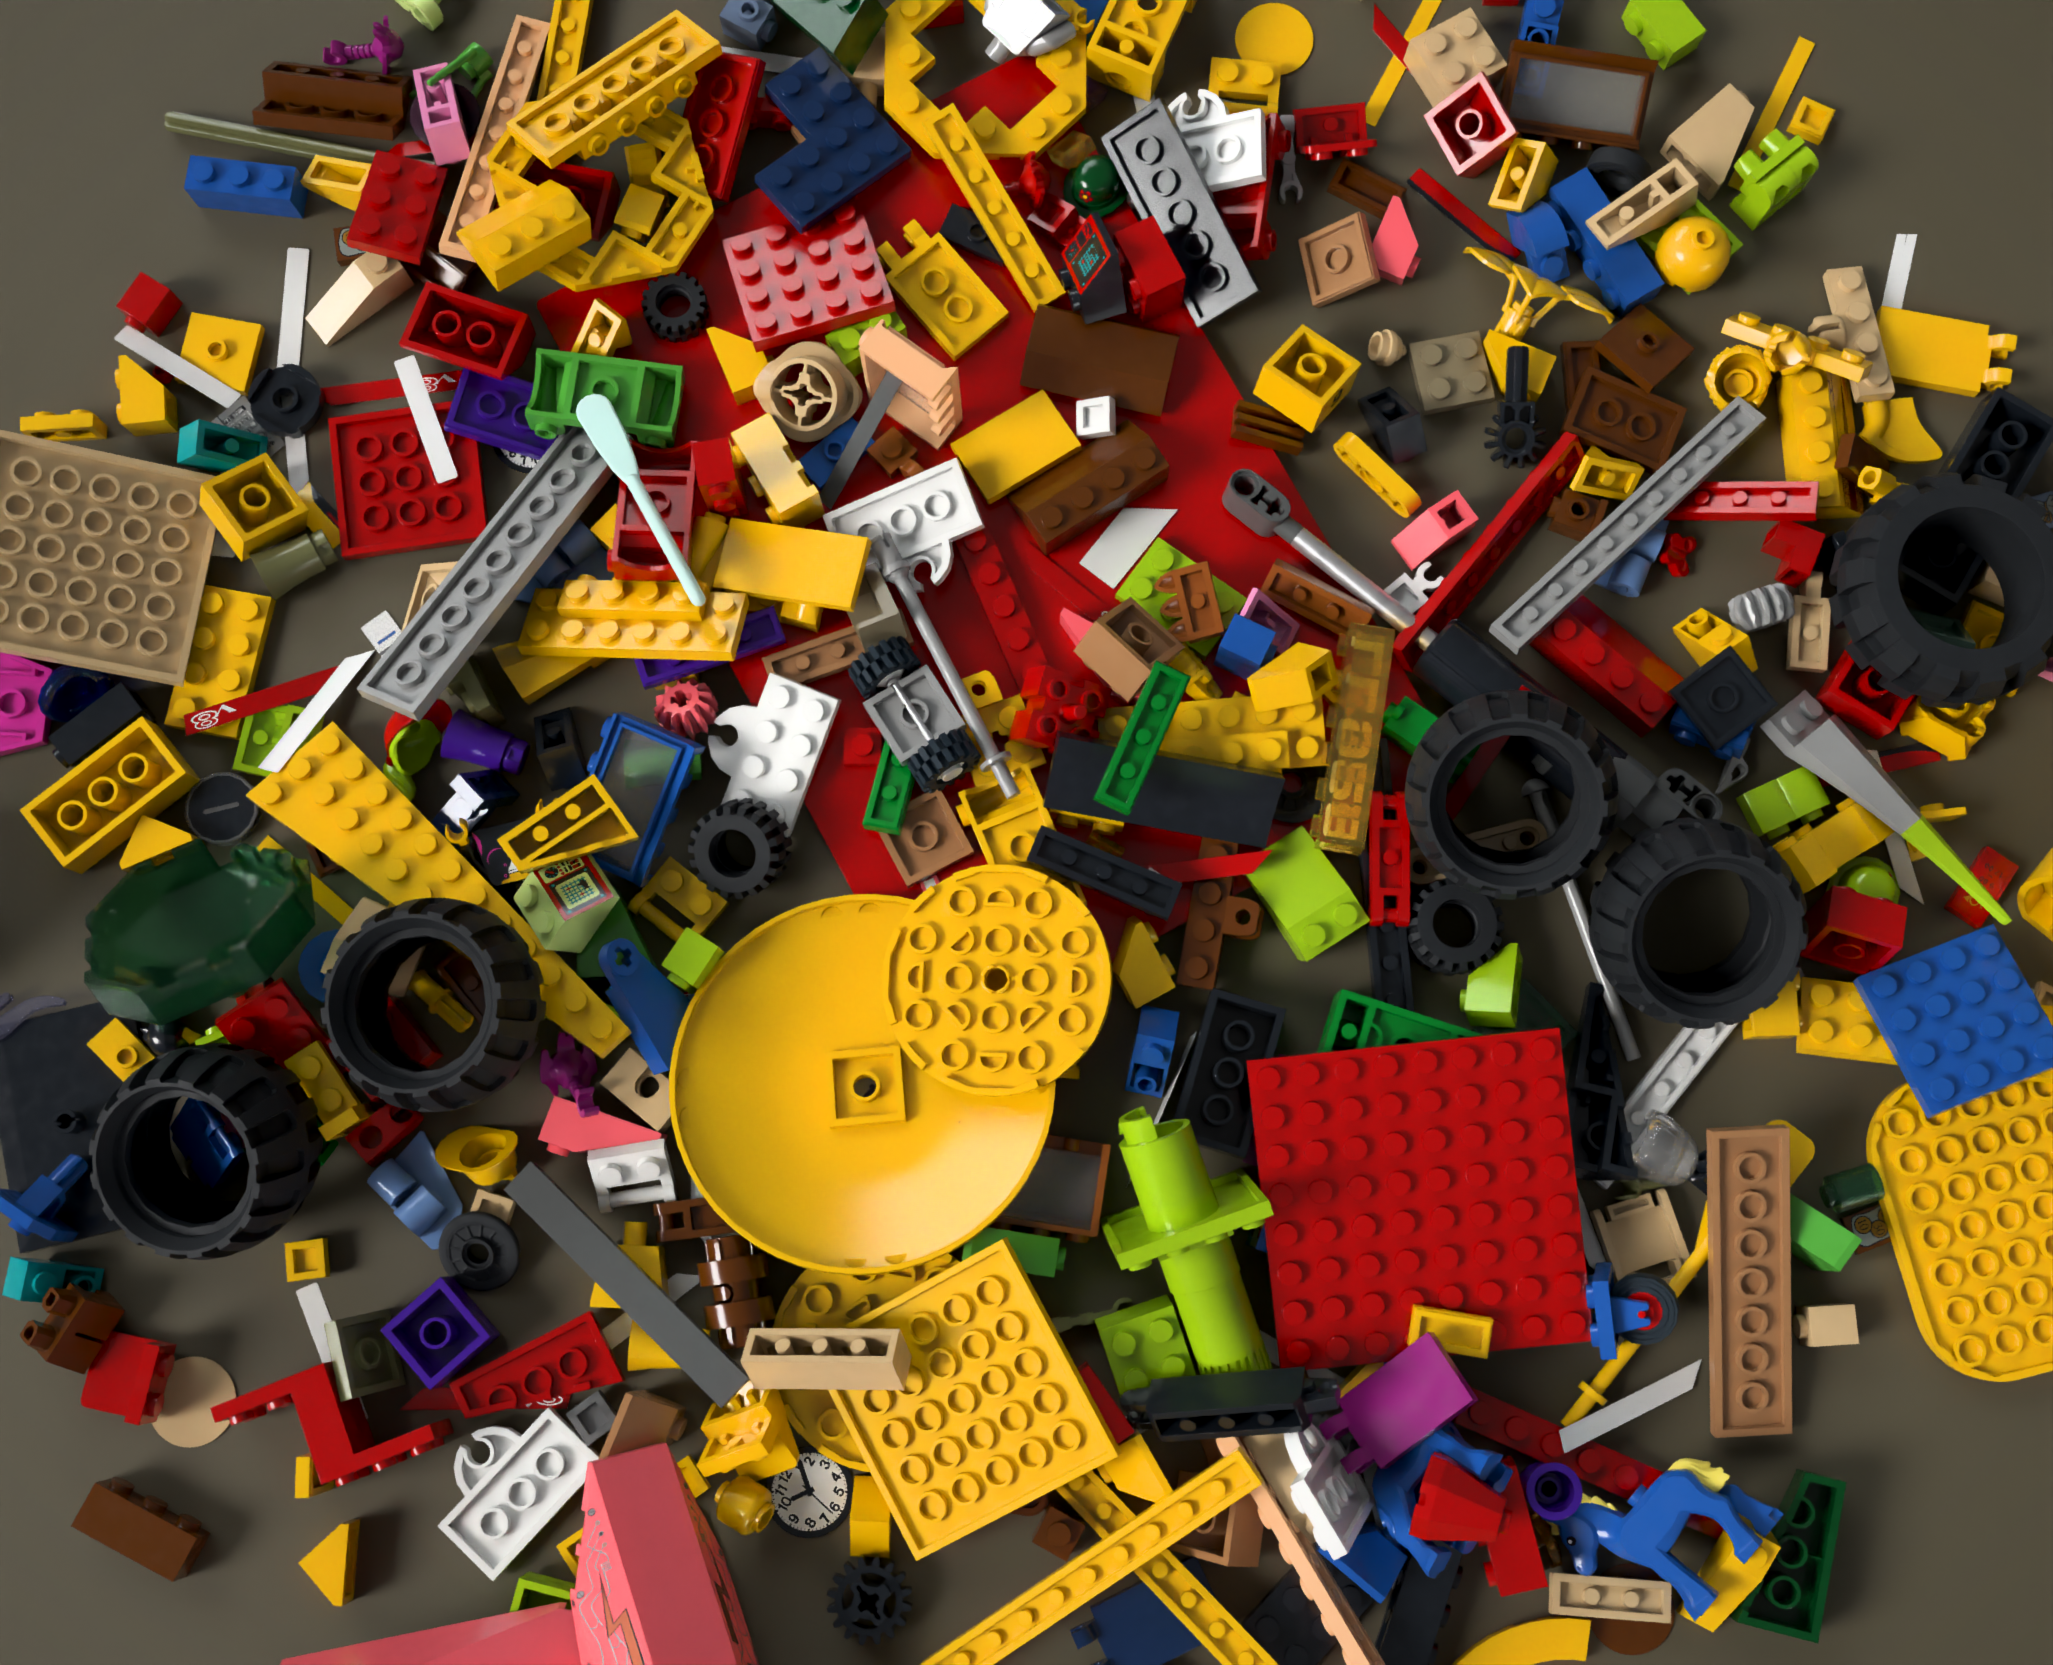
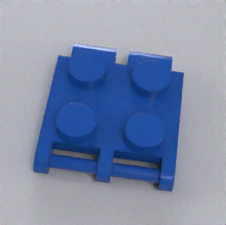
M188 1098L170 1126V1130L174 1134L171 1139L186 1160L191 1158L193 1161L191 1167L204 1186L208 1187L210 1185L213 1189L226 1182L245 1154V1151L242 1148L239 1137L233 1132L227 1133L224 1126L226 1124L221 1118L219 1110L208 1102Z

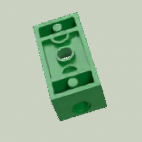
M1341 989L1333 997L1316 1053L1394 1045L1399 1039H1405L1413 1043L1480 1036L1483 1034Z

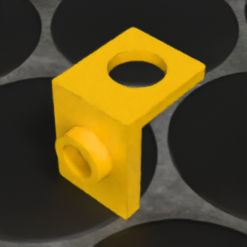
M1943 803L1920 807V813L1929 823L1952 821L1967 814L1966 807L1944 809ZM1906 840L1911 862L1927 857Z

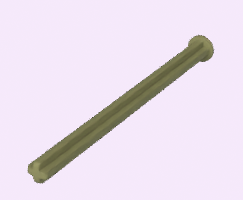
M174 111L165 114L164 127L170 132L314 159L315 155L372 164L376 152L375 150ZM407 157V158H410V159H414V160H418V161H422V162H425V163H429V164L436 165L435 159H434L433 162H432V161H427V160H421V159H416V158Z

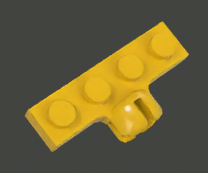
M1740 312V314L1727 318L1721 331L1725 335L1764 348L1763 357L1765 364L1774 373L1780 371L1781 376L1794 375L1806 366H1813L1859 383L1869 376L1873 366V362L1865 360V354L1848 348L1843 349V352L1829 347L1830 342L1816 336H1809L1807 338L1801 332L1783 324H1774L1773 327L1760 322L1761 317L1749 312Z

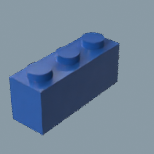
M190 155L184 189L198 207L301 219L304 217L309 190L301 184L300 181L303 176L297 167Z

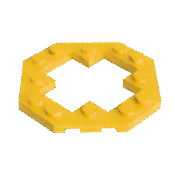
M895 0L886 9L889 15L885 20L884 110L934 159H942L922 126V121L940 110L914 85L916 81L935 65V57L915 36L955 0ZM968 0L983 16L985 15V0ZM1054 0L1070 15L1067 20L1073 21L1074 13L1080 6L1074 0ZM1086 15L1080 18L1078 22L1086 24ZM1076 32V36L1064 45L1036 58V66L1057 87L1011 130L986 106L966 123L987 160H999V157H1020V160H1023L1030 151L1036 152V160L1086 114V35Z
M540 100L526 102L517 115ZM666 108L661 116L656 118L650 116L638 124V128L634 133L639 138L666 152L652 172L651 182L679 197L647 246L643 247L613 230L595 257L579 248H575L538 269L539 272L575 292L676 273L714 217L713 205L708 196L704 174L698 154L695 151L687 119ZM508 128L487 156V164L499 207L537 187L523 178L537 157L511 136Z

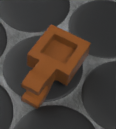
M894 426L866 449L868 456L891 479L899 473L907 479L925 471L914 461L919 456L917 449Z

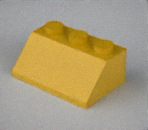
M551 179L456 231L458 238L498 292L592 239L591 222L587 212L570 189Z

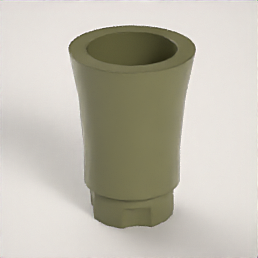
M322 529L311 533L309 536L305 533L289 542L250 555L259 575L275 600H278L292 588L310 577L326 570V566L338 561V557Z

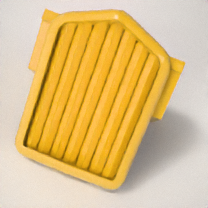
M749 1380L724 1408H720L715 1402L712 1403L700 1427L708 1442L696 1466L704 1477L719 1472L727 1473L735 1469L739 1476L746 1475L754 1481H759L797 1466L800 1454L786 1417L787 1412L779 1390L754 1389Z

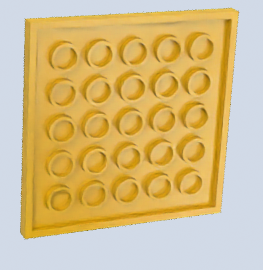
M1007 1237L842 1327L848 1329H900L912 1356L905 1390L828 1391L916 1561L1099 1467L1122 1453Z

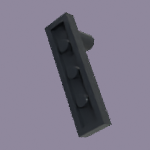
M1041 825L1026 863L1165 921L1169 919L1182 887L1180 882Z

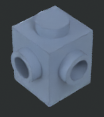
M728 0L719 15L725 35L758 52L761 51L766 42L772 41L777 32L778 23L774 7L769 0Z

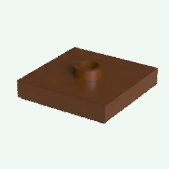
M1641 303L1599 339L1594 347L1648 394L1689 358L1695 350L1694 347Z

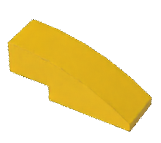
M315 155L300 182L303 187L318 195L356 211L371 164Z

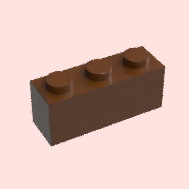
M113 1477L112 1479L95 1482L71 1527L171 1582L187 1577L211 1534L200 1528L202 1525L201 1521L187 1514H180L178 1516L167 1510L168 1504L160 1498L147 1495L145 1498L134 1492L135 1486L125 1479Z

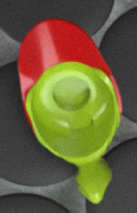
M440 698L434 702L420 722L395 711L384 731V743L388 756L383 765V773L409 801L413 800L416 793V786L411 775L420 771L429 763L435 746L441 742L442 733L448 727L452 718L451 708Z

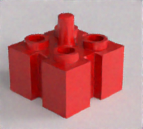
M1046 665L1028 668L1020 697L1028 699L1025 710L1016 711L1008 740L1034 749L1049 748L1048 754L1053 755L1057 731L1099 738L1100 732L1092 730L1094 719L1104 718L1112 689L1088 680L1071 682V674Z

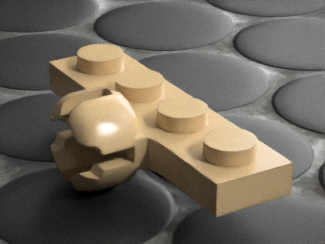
M1862 266L1827 269L1822 278L1832 315L1816 316L1813 319V323L1808 327L1807 338L1809 336L1823 338L1830 342L1829 347L1842 352L1845 348L1859 351L1865 354V360L1873 362L1867 378L1859 383L1849 379L1855 403L1891 399L1895 394V388Z

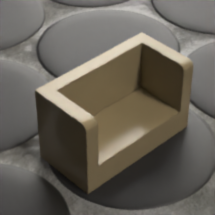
M876 562L866 566L854 612L846 611L865 653L869 651L867 648L872 645L876 647L879 641L883 639L887 642L893 636L896 638L898 636L907 637L900 612Z

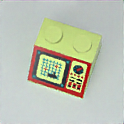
M591 854L531 871L513 897L545 950L581 953L620 898Z

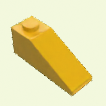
M1741 1514L1739 1516L1743 1522L1763 1540L1761 1545L1748 1561L1743 1564L1734 1555L1732 1540L1727 1532L1723 1530L1697 1574L1717 1590L1719 1595L1696 1621L1693 1620L1685 1609L1683 1600L1676 1610L1678 1614L1711 1632H1714L1762 1581L1781 1549L1780 1544L1771 1531L1763 1538L1756 1532L1752 1522Z

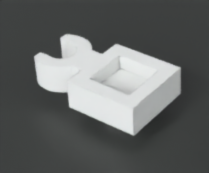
M1428 561L1420 565L1413 580L1404 573L1384 591L1411 613L1415 614L1429 599L1424 592L1435 591L1444 578L1440 576L1432 582L1424 578V573L1432 565Z

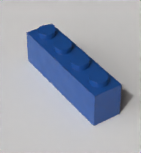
M1586 167L1550 187L1543 202L1552 206L1559 215L1569 239L1570 245L1567 247L1571 251L1576 252L1582 261L1586 276L1590 280H1594L1602 291V298L1606 306L1611 310L1614 309L1618 317L1621 318L1640 303L1643 305L1654 299L1665 283L1635 238L1606 250L1585 224L1587 219L1611 203L1588 168Z

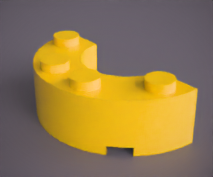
M1848 797L1835 806L1839 811L1814 828L1809 823L1803 825L1789 834L1790 837L1782 839L1772 847L1790 866L1804 894L1838 872L1837 868L1880 843L1895 831Z

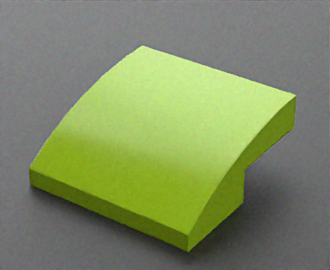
M290 704L288 706L281 705L245 717L232 768L233 771L261 777L270 775L272 771L258 767L305 708ZM325 714L294 753L321 732Z

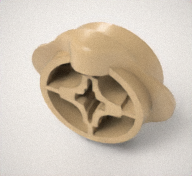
M815 341L800 342L786 349L782 355L769 362L761 370L753 385L754 395L765 412L770 413L780 431L787 437L799 442H814L828 436L835 428L848 421L855 414L863 398L862 389L857 380L842 363L837 353L827 345ZM797 363H803L804 368L799 373L798 381L785 382L792 366ZM821 372L829 381L830 386H827L823 382L821 378ZM807 386V391H804V389L801 388ZM808 392L813 393L815 396L809 399L810 395ZM787 398L794 403L795 411L788 403ZM832 402L831 408L824 419L812 420L813 413L817 411L818 404Z

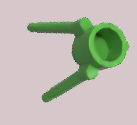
M472 42L457 59L428 79L427 85L433 86L458 69L466 79L470 81L474 77L478 79L471 91L477 99L485 83L493 77L488 70L493 64V60L483 47L476 42ZM416 89L410 92L409 97L411 99H415L417 96Z

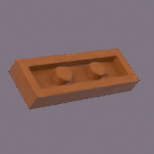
M1279 558L1274 562L1261 588V591L1271 600L1349 641H1359L1376 610Z

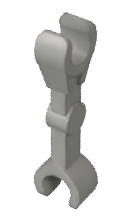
M1281 115L1280 119L1285 129L1289 130L1291 134V149L1289 152H1285L1281 160L1283 179L1278 193V200L1280 204H1285L1284 192L1292 190L1297 196L1296 204H1299L1303 188L1295 173L1296 156L1293 145L1295 132L1294 116Z

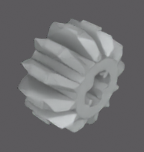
M1782 583L1769 584L1732 598L1728 603L1729 616L1735 628L1746 634L1765 629L1792 618L1795 614L1794 600L1786 585Z

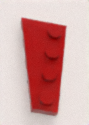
M591 1310L449 1383L465 1419L622 1382L625 1381V1378L594 1312Z

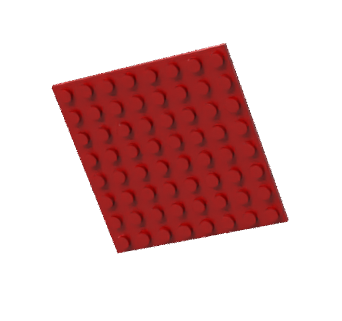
M1559 1027L1246 1060L1260 1190L1269 1199L1274 1213L1273 1216L1265 1218L1264 1228L1280 1368L1305 1366L1306 1370L1389 1362L1408 1347L1407 1340L1413 1304L1492 1317L1494 1321L1489 1352L1591 1341L1590 1324H1592L1591 1308L1588 1309L1586 1300L1588 1280ZM1448 1353L1449 1356H1450V1355H1460V1354Z

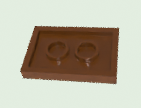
M1587 366L1583 371L1559 434L1563 435L1565 431L1578 436L1581 444L1588 447L1596 446L1606 455L1613 458L1636 462L1645 469V472L1653 475L1667 462L1687 408L1653 393L1648 394L1639 387Z

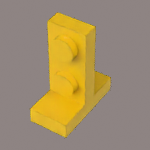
M320 1040L313 1042L284 1061L286 1067L301 1080L299 1084L308 1098H313L318 1109L317 1115L324 1124L318 1129L326 1141L347 1135L375 1113L369 1103L361 1104Z

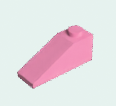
M447 62L413 70L424 131L437 166L457 164L464 159H468L471 151L451 73L433 86L427 85V80L448 65Z

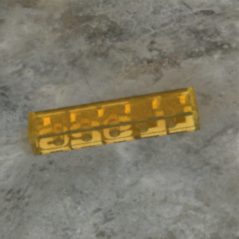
M1351 622L1346 634H1339L1336 655L1342 656L1341 670L1335 669L1339 683L1331 688V691L1337 692L1335 706L1329 705L1326 718V727L1332 728L1330 742L1324 741L1320 763L1327 764L1325 778H1318L1315 800L1321 801L1319 815L1313 814L1310 827V836L1316 837L1314 847L1316 849L1360 855L1365 848L1396 629Z

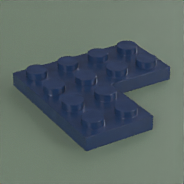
M818 47L765 84V93L806 140L755 175V183L800 234L806 232L911 157L912 149L821 47Z

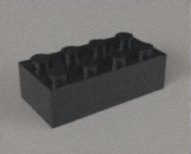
M1212 988L1209 992L1174 1119L1190 1120L1199 1147L1239 1159L1246 1158L1254 1129L1246 1060L1274 1057L1287 1009Z

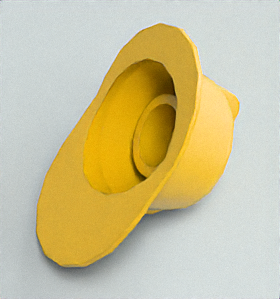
M484 1126L460 1128L448 1134L440 1141L435 1150V1159L441 1167L465 1173L477 1185L489 1186L501 1180H513L518 1174L516 1169L517 1154L515 1151L518 1144V1136L514 1131Z

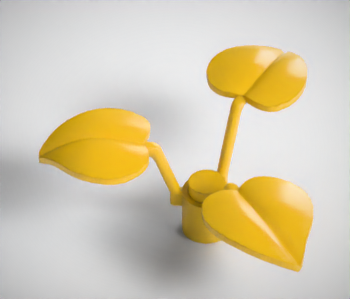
M1466 247L1463 253H1472L1488 267L1504 273L1510 281L1506 302L1501 309L1504 311V314L1494 329L1498 333L1521 342L1529 326L1534 328L1537 322L1561 300L1572 301L1582 308L1602 314L1609 324L1615 318L1591 294L1567 285L1559 287L1552 281L1539 277L1531 269L1515 264L1500 253L1477 247ZM1519 279L1527 295L1523 302L1515 300L1512 305ZM1553 297L1540 311L1532 316L1535 311L1529 306L1532 299Z

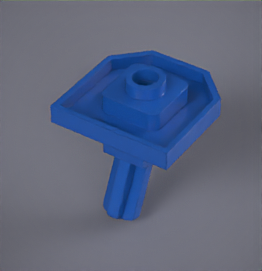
M70 1154L48 1178L42 1174L23 1194L15 1190L0 1189V1212L11 1219L8 1225L25 1236L34 1233L49 1241L73 1242L79 1232L62 1222L55 1215L66 1201V1191L87 1171V1162L79 1155Z

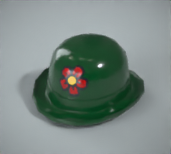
M1091 155L1080 159L1070 168L1064 180L1063 195L1065 201L1075 206L1078 214L1085 219L1091 213L1097 211L1101 218L1113 213L1123 204L1129 194L1111 158L1107 155Z

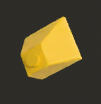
M1135 1429L1133 1434L1118 1444L1122 1453L1118 1457L1097 1467V1470L1106 1485L1113 1481L1119 1491L1156 1503L1173 1490L1139 1430Z

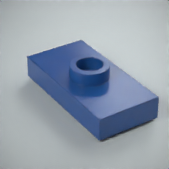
M853 417L837 427L799 459L805 470L804 474L820 492L858 425ZM872 438L868 442L860 459L867 454L866 449L875 442Z

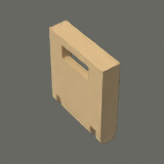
M1664 1188L1654 1191L1658 1203L1657 1206L1654 1205L1650 1192L1642 1194L1636 1199L1624 1200L1605 1206L1604 1209L1608 1222H1605L1600 1209L1590 1211L1605 1259L1613 1264L1615 1283L1626 1275L1637 1273L1634 1271L1667 1261L1671 1275L1661 1279L1668 1284L1690 1256L1669 1196Z

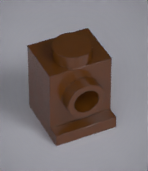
M1565 488L1560 497L1553 496L1548 507L1546 516L1551 517V521L1547 530L1581 542L1602 522L1609 501L1605 499L1599 501ZM1572 510L1583 513V515L1577 516L1572 512Z

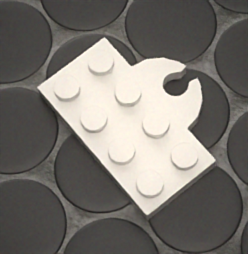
M1199 89L1198 91L1202 107L1195 115L1188 116L1192 101L1186 92L1179 95L1169 104L1168 108L1212 192L1266 181L1265 113L1261 108L1229 114L1228 108L1215 93L1205 89ZM1128 194V195H1127V203H1128V205H1129L1132 209H1133V208H1136L1135 205H1134V203H1133V201H1132V199H1131V197H1130V195Z
M953 458L822 515L828 532L868 537L870 541L878 535H881L882 539H884L883 533L889 532L902 559L908 560L911 566L908 578L916 593L924 592L923 584L914 577V570L918 564L922 562L930 563L932 567L930 578L936 586H939L952 568L954 558L952 542L985 528L960 461L957 458ZM870 548L866 566L876 562L880 572H882L883 569L872 548Z
M770 673L758 706H736L720 714L714 723L719 726L732 725L738 732V739L732 746L725 744L720 736H708V745L712 759L720 770L731 776L721 805L733 799H738L739 802L744 798L753 799V804L762 801L768 804L766 811L770 812L775 809L780 814L776 819L780 824L784 821L786 822L789 829L784 831L785 837L791 836L841 700L779 674Z
M548 1407L523 1435L511 1427L499 1425L482 1428L472 1433L471 1435L476 1441H483L490 1448V1457L485 1463L476 1462L472 1458L471 1449L465 1444L460 1445L456 1453L454 1464L456 1483L465 1497L440 1522L438 1527L492 1581L502 1574L585 1484L588 1462L597 1460L600 1456L591 1445H586L580 1434L552 1407Z
M1311 1423V1426L1303 1432L1283 1433L1287 1451L1298 1473L1290 1485L1292 1489L1291 1497L1296 1508L1302 1514L1306 1513L1314 1526L1313 1534L1320 1548L1324 1551L1328 1550L1332 1559L1336 1560L1348 1554L1374 1506L1375 1500L1361 1475L1356 1472L1347 1474L1339 1461L1348 1455L1340 1440H1335L1334 1437L1326 1440Z

